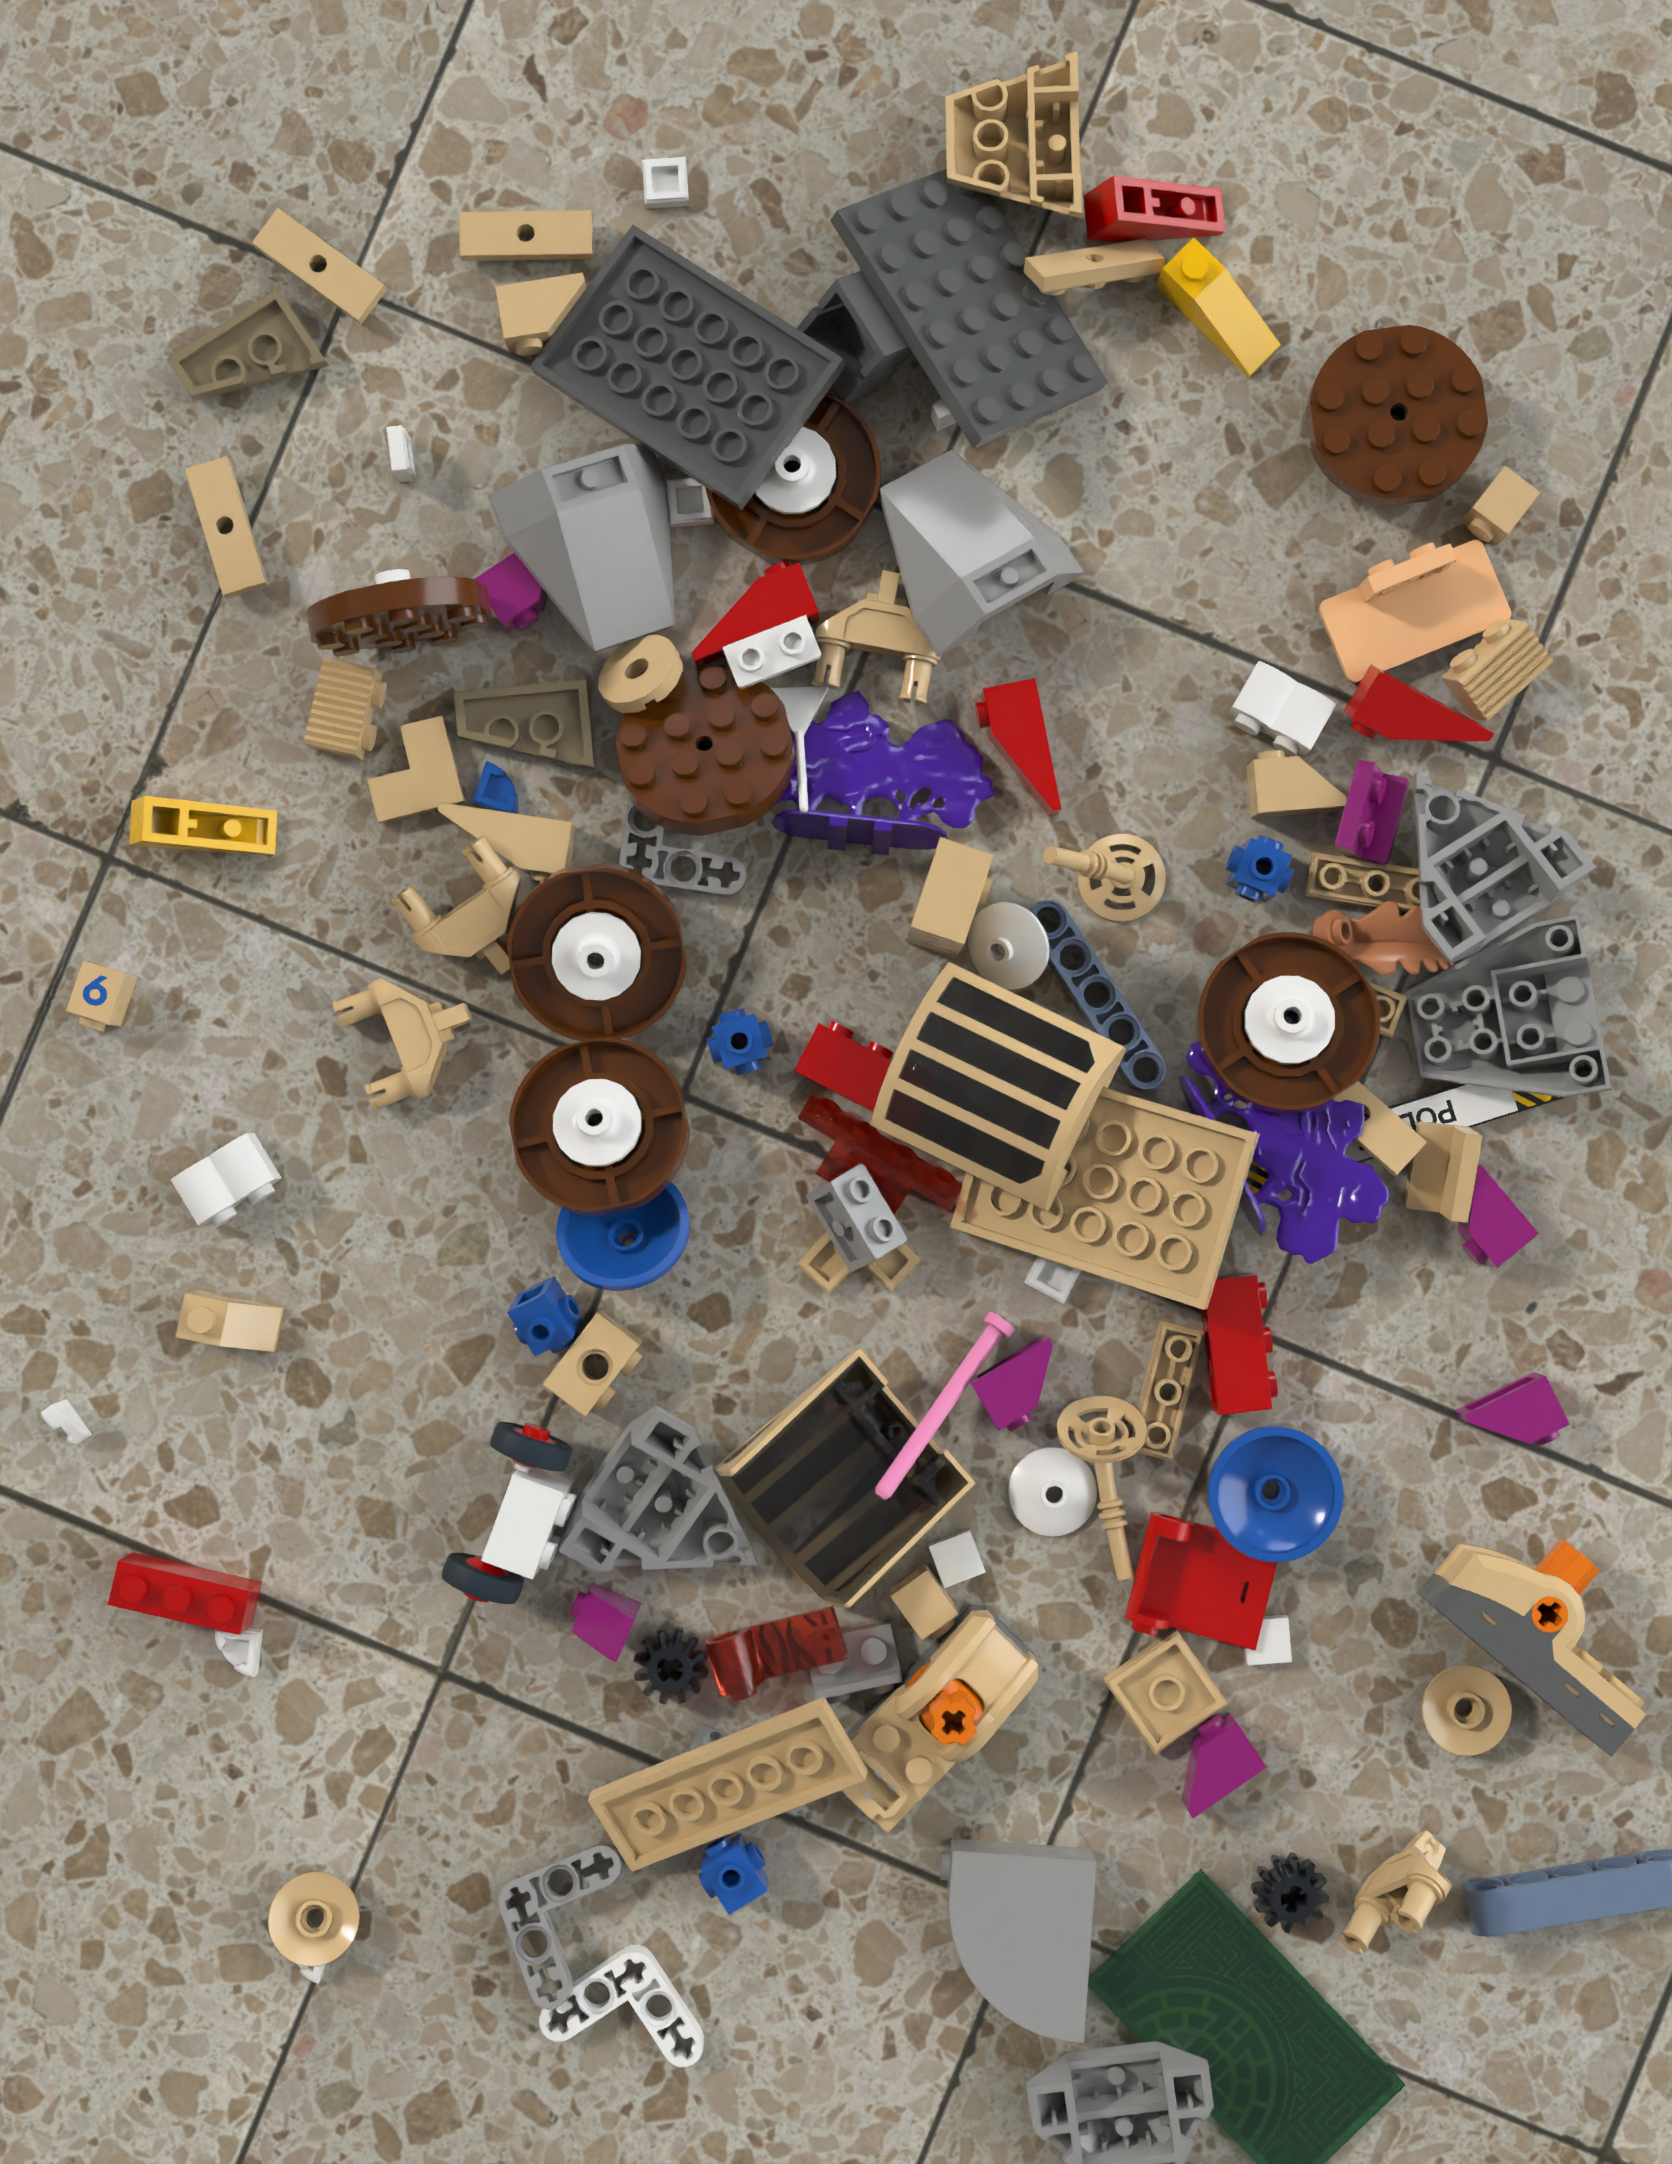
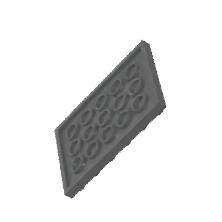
M947 169L841 208L831 218L832 225L973 449L1097 393L1108 383L1056 298L1042 293L1024 273L1025 258L1029 256L991 195L966 190L947 183Z
M635 225L631 226L530 365L535 375L741 511L771 471L779 456L789 446L846 367L842 357Z

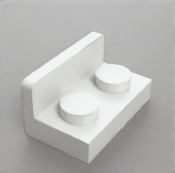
M806 615L722 647L727 665L732 671L739 689H744L811 663L821 657L820 649Z

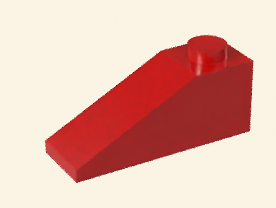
M1113 175L1083 195L1087 239L1122 243L1141 239L1155 241L1216 236L1226 232L1222 191L1219 188Z
M787 561L780 562L764 570L765 576L758 578L691 652L697 669L724 659L725 655L722 648L724 646L806 615L809 624L819 621V610L799 562L789 566Z
M1372 664L1343 710L1353 719L1350 727L1370 739H1374L1376 734L1379 733L1390 740L1489 742L1494 735L1484 725Z
M1036 678L983 688L980 696L981 701L975 702L979 729L987 727L989 740L1047 815H1058L1062 808Z

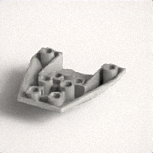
M622 444L540 469L489 494L488 498L504 540L593 653L675 625L667 484L655 453L641 444Z
M953 450L879 488V498L913 620L937 657L973 638L983 621L1040 589L1047 596L1078 579L1084 573L1059 535Z
M1579 914L1533 923L1406 991L1417 1062L1422 1079L1563 1098L1612 1090Z

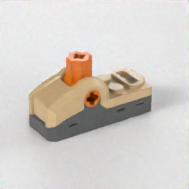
M1561 1538L1539 1565L1526 1564L1509 1555L1488 1548L1459 1543L1417 1594L1579 1732L1612 1757L1647 1714L1640 1709L1645 1702L1638 1695L1605 1670L1587 1652L1576 1646L1584 1631L1585 1611L1580 1594L1600 1570L1581 1552Z
M969 1605L955 1620V1625L938 1637L902 1675V1682L894 1683L895 1689L884 1693L846 1732L868 1772L864 1782L841 1791L888 1834L956 1762L965 1761L977 1753L1038 1681V1663L1033 1651L986 1605Z

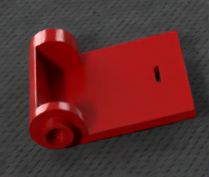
M1151 1512L1124 1617L1132 1621L1131 1628L1141 1633L1157 1635L1158 1629L1172 1627L1255 1651L1278 1562L1261 1561L1241 1553L1227 1542L1216 1527L1164 1513Z

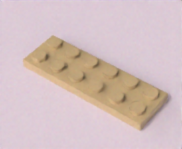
M822 1697L591 1791L587 1801L628 1868L633 1872L864 1782L868 1770L826 1698Z

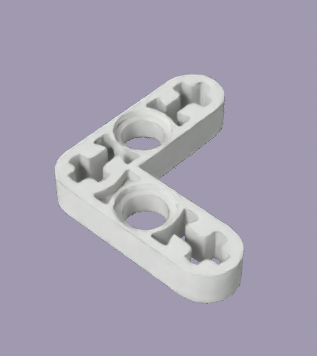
M630 1945L623 1948L573 1982L570 1997L565 2003L556 2008L560 2014L565 2013L573 2007L575 1999L571 1996H576L579 2008L571 2012L567 2020V2026L564 2027L561 2022H557L554 2025L550 2022L554 2009H542L539 2016V2027L542 2034L554 2042H563L572 2038L628 2000L671 2064L677 2067H689L700 2059L703 2052L704 2034L701 2027L654 1955L641 1945ZM631 1959L635 1964L642 1961L644 1963L642 1976L638 1977L634 1972L622 1978L620 1987L623 1990L619 1991L615 1978L626 1971L627 1960ZM601 1982L608 1987L610 1997L604 2003L594 2004L587 1999L585 1988L590 1983ZM554 1994L553 1999H556L557 1995ZM654 1995L666 1996L672 2004V2009L665 2016H654L648 2011L647 2000ZM677 2017H681L677 2021L676 2027L681 2037L684 2039L693 2038L691 2051L689 2052L684 2047L677 2050L674 2048L677 2037L670 2025Z

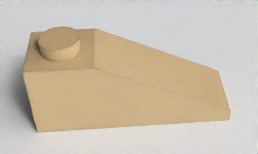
M439 802L438 812L474 838L478 839L484 835L487 842L498 855L524 873L531 874V882L539 883L552 873L571 867L576 826L572 822Z

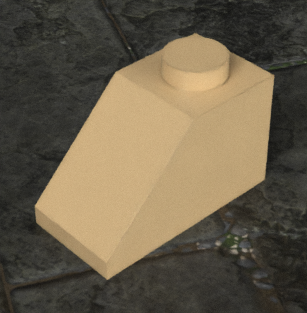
M583 272L495 286L503 339L509 353L516 352L518 355L528 356L541 352L542 347L546 345L586 290L587 284Z
M1284 750L1264 751L1258 753V759L1253 760L1246 766L1251 819L1338 812L1345 808L1347 797L1299 756L1285 757Z
M201 1290L187 1292L184 1294L175 1337L220 1347L275 1352L285 1308Z

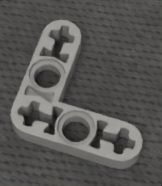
M628 798L619 864L635 871L633 866L628 865L629 858H636L639 850L638 842L630 843L632 835L642 840L657 839L655 847L646 844L645 857L647 860L652 861V866L642 870V875L652 880L657 886L723 897L734 896L744 889L747 882V871L738 858L719 853L665 846V828L657 825L655 829L649 832H643L636 828L634 817L638 809ZM681 857L691 859L696 865L695 876L687 882L677 881L671 874L673 862ZM710 860L709 870L719 872L724 870L725 864L733 865V872L739 874L740 878L738 881H731L729 888H723L720 879L708 876V886L699 885L704 874L702 861Z
M607 1843L598 1844L515 1878L504 1885L499 1893V1909L530 1997L542 2009L551 2010L558 2008L568 2000L573 1989L572 1976L548 1911L615 1882L623 1872L624 1859L614 1845ZM601 1852L604 1859L611 1857L614 1865L608 1869L609 1877L605 1878L601 1871L585 1877V1880L590 1886L584 1888L582 1873L574 1862L581 1860V1869L597 1861L596 1853ZM563 1869L571 1874L573 1888L569 1894L558 1895L553 1892L549 1882L553 1871ZM514 1887H518L521 1893L528 1892L530 1894L531 1900L525 1903L528 1917L537 1912L540 1919L528 1923L521 1929H518L516 1922L524 1919L520 1906L512 1907L509 1901L515 1895ZM538 1930L546 1936L548 1945L544 1954L534 1956L526 1951L524 1937L528 1931ZM551 1956H553L555 1964L547 1967L549 1976L552 1981L560 1980L562 1983V1987L556 1992V1999H553L551 1993L543 1994L540 1987L546 1982L543 1968L536 1973L532 1969V1966L542 1964Z

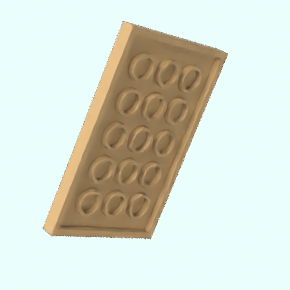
M1005 1057L999 1058L994 1075L1064 1110H1067L1081 1084L1064 1075ZM992 1088L990 1089L982 1116L983 1119L1048 1150L1061 1122ZM1102 1088L1064 1167L1068 1172L1049 1212L966 1172L950 1227L1206 1310L1260 1134L1122 1092ZM978 1130L970 1157L971 1161L1018 1184L1040 1176L1045 1161L981 1130Z

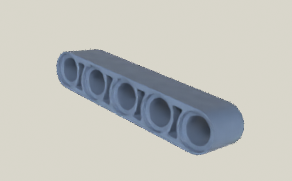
M1055 900L1038 902L1030 910L1031 913L1036 916L1039 911L1049 910L1058 919L1057 930L1052 933H1046L1049 942V967L1091 1031L1110 1040L1108 1029L1114 1021H1122L1129 1027L1130 1039L1125 1045H1122L1126 1048V1052L1117 1068L1124 1082L1135 1090H1150L1158 1087L1166 1076V1064L1152 1040L1066 908ZM1073 947L1081 953L1082 965L1078 970H1068L1061 965L1060 952L1063 948ZM1089 984L1100 985L1105 990L1106 1002L1101 1008H1093L1086 1003L1084 991ZM1139 1058L1150 1060L1155 1068L1153 1078L1147 1083L1138 1081L1133 1074V1065Z
M1652 1850L1468 1882L1464 1885L1471 1932L1477 1936H1499L1672 1907V1850Z

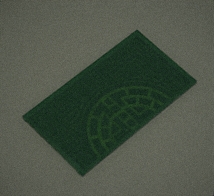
M1202 1869L1194 1873L1193 1877L1101 1966L1089 1975L1088 1986L1142 2043L1159 2041L1208 2061L1214 2103L1210 2115L1256 2164H1325L1405 2086L1403 2080Z

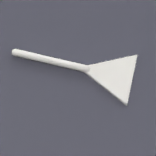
M828 686L771 688L785 706L790 731L795 737L799 808L802 813H806L809 808L804 735L828 691Z

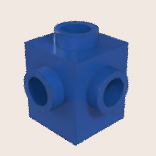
M1259 835L1257 840L1250 838L1241 847L1235 845L1225 867V870L1230 871L1226 885L1235 888V894L1245 900L1254 903H1260L1261 900L1266 902L1275 897L1277 892L1281 894L1285 892L1294 869L1288 867L1292 855L1282 851L1284 845L1272 838ZM1257 860L1270 865L1267 875L1257 872Z
M744 1008L718 1016L721 1024L711 1026L714 1037L707 1038L714 1064L723 1062L724 1069L726 1071L735 1069L737 1076L762 1069L760 1061L769 1058L766 1048L774 1046L767 1021L758 1023L755 1013L746 1016ZM736 1033H744L748 1037V1044L742 1050H736L731 1045V1039Z
M555 1276L518 1293L507 1312L513 1321L516 1336L521 1343L529 1346L534 1356H538L548 1350H551L552 1353H557L568 1347L575 1340L574 1335L582 1320L580 1308L576 1300L571 1295H566Z
M740 1832L731 1839L728 1835L717 1838L705 1848L706 1854L702 1857L700 1867L702 1871L699 1874L700 1882L710 1898L718 1897L728 1915L767 1892L769 1878L762 1868L766 1866V1861L754 1841L747 1844Z

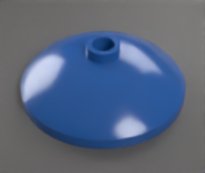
M671 1182L657 1197L639 1208L599 1217L582 1216L561 1209L556 1227V1240L566 1266L583 1282L593 1287L610 1291L632 1290L658 1280L678 1262L688 1243L690 1216L682 1194ZM635 1239L632 1245L622 1246L625 1240Z
M1266 1426L1250 1430L1238 1436L1223 1449L1212 1467L1208 1481L1207 1497L1209 1510L1217 1529L1235 1549L1257 1560L1287 1562L1310 1554L1329 1538L1339 1521L1344 1493L1339 1469L1330 1453L1318 1441L1293 1428ZM1268 1482H1274L1277 1485V1492L1272 1497H1265L1263 1495V1487Z

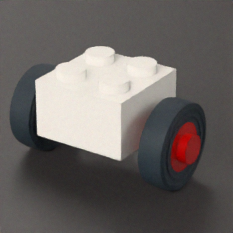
M498 1422L492 1434L490 1446L501 1454L512 1458L516 1462L514 1467L517 1470L511 1477L482 1556L467 1553H451L442 1570V1579L446 1583L462 1591L465 1596L473 1600L485 1603L489 1601L501 1604L516 1603L524 1584L522 1576L533 1580L540 1568L547 1570L558 1550L562 1537L554 1535L557 1526L563 1528L565 1521H568L577 1495L570 1493L573 1480L546 1470L564 1471L570 1460L572 1447L550 1435V1430L539 1425L525 1423L524 1426L511 1422Z

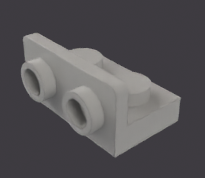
M863 1164L855 1166L806 1195L850 1273L879 1259L907 1240L905 1233Z
M890 1620L809 1637L803 1641L805 1649L819 1663L811 1665L808 1661L814 1700L825 1697L829 1704L840 1703L849 1700L852 1692L868 1689L869 1694H881L895 1689L894 1683L902 1682V1673ZM832 1646L834 1660L828 1662L826 1648Z

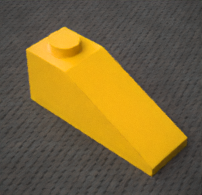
M1194 237L1162 268L1156 288L1248 378L1280 348L1281 344L1226 268Z
M142 796L132 800L129 845L174 850L275 855L278 811Z

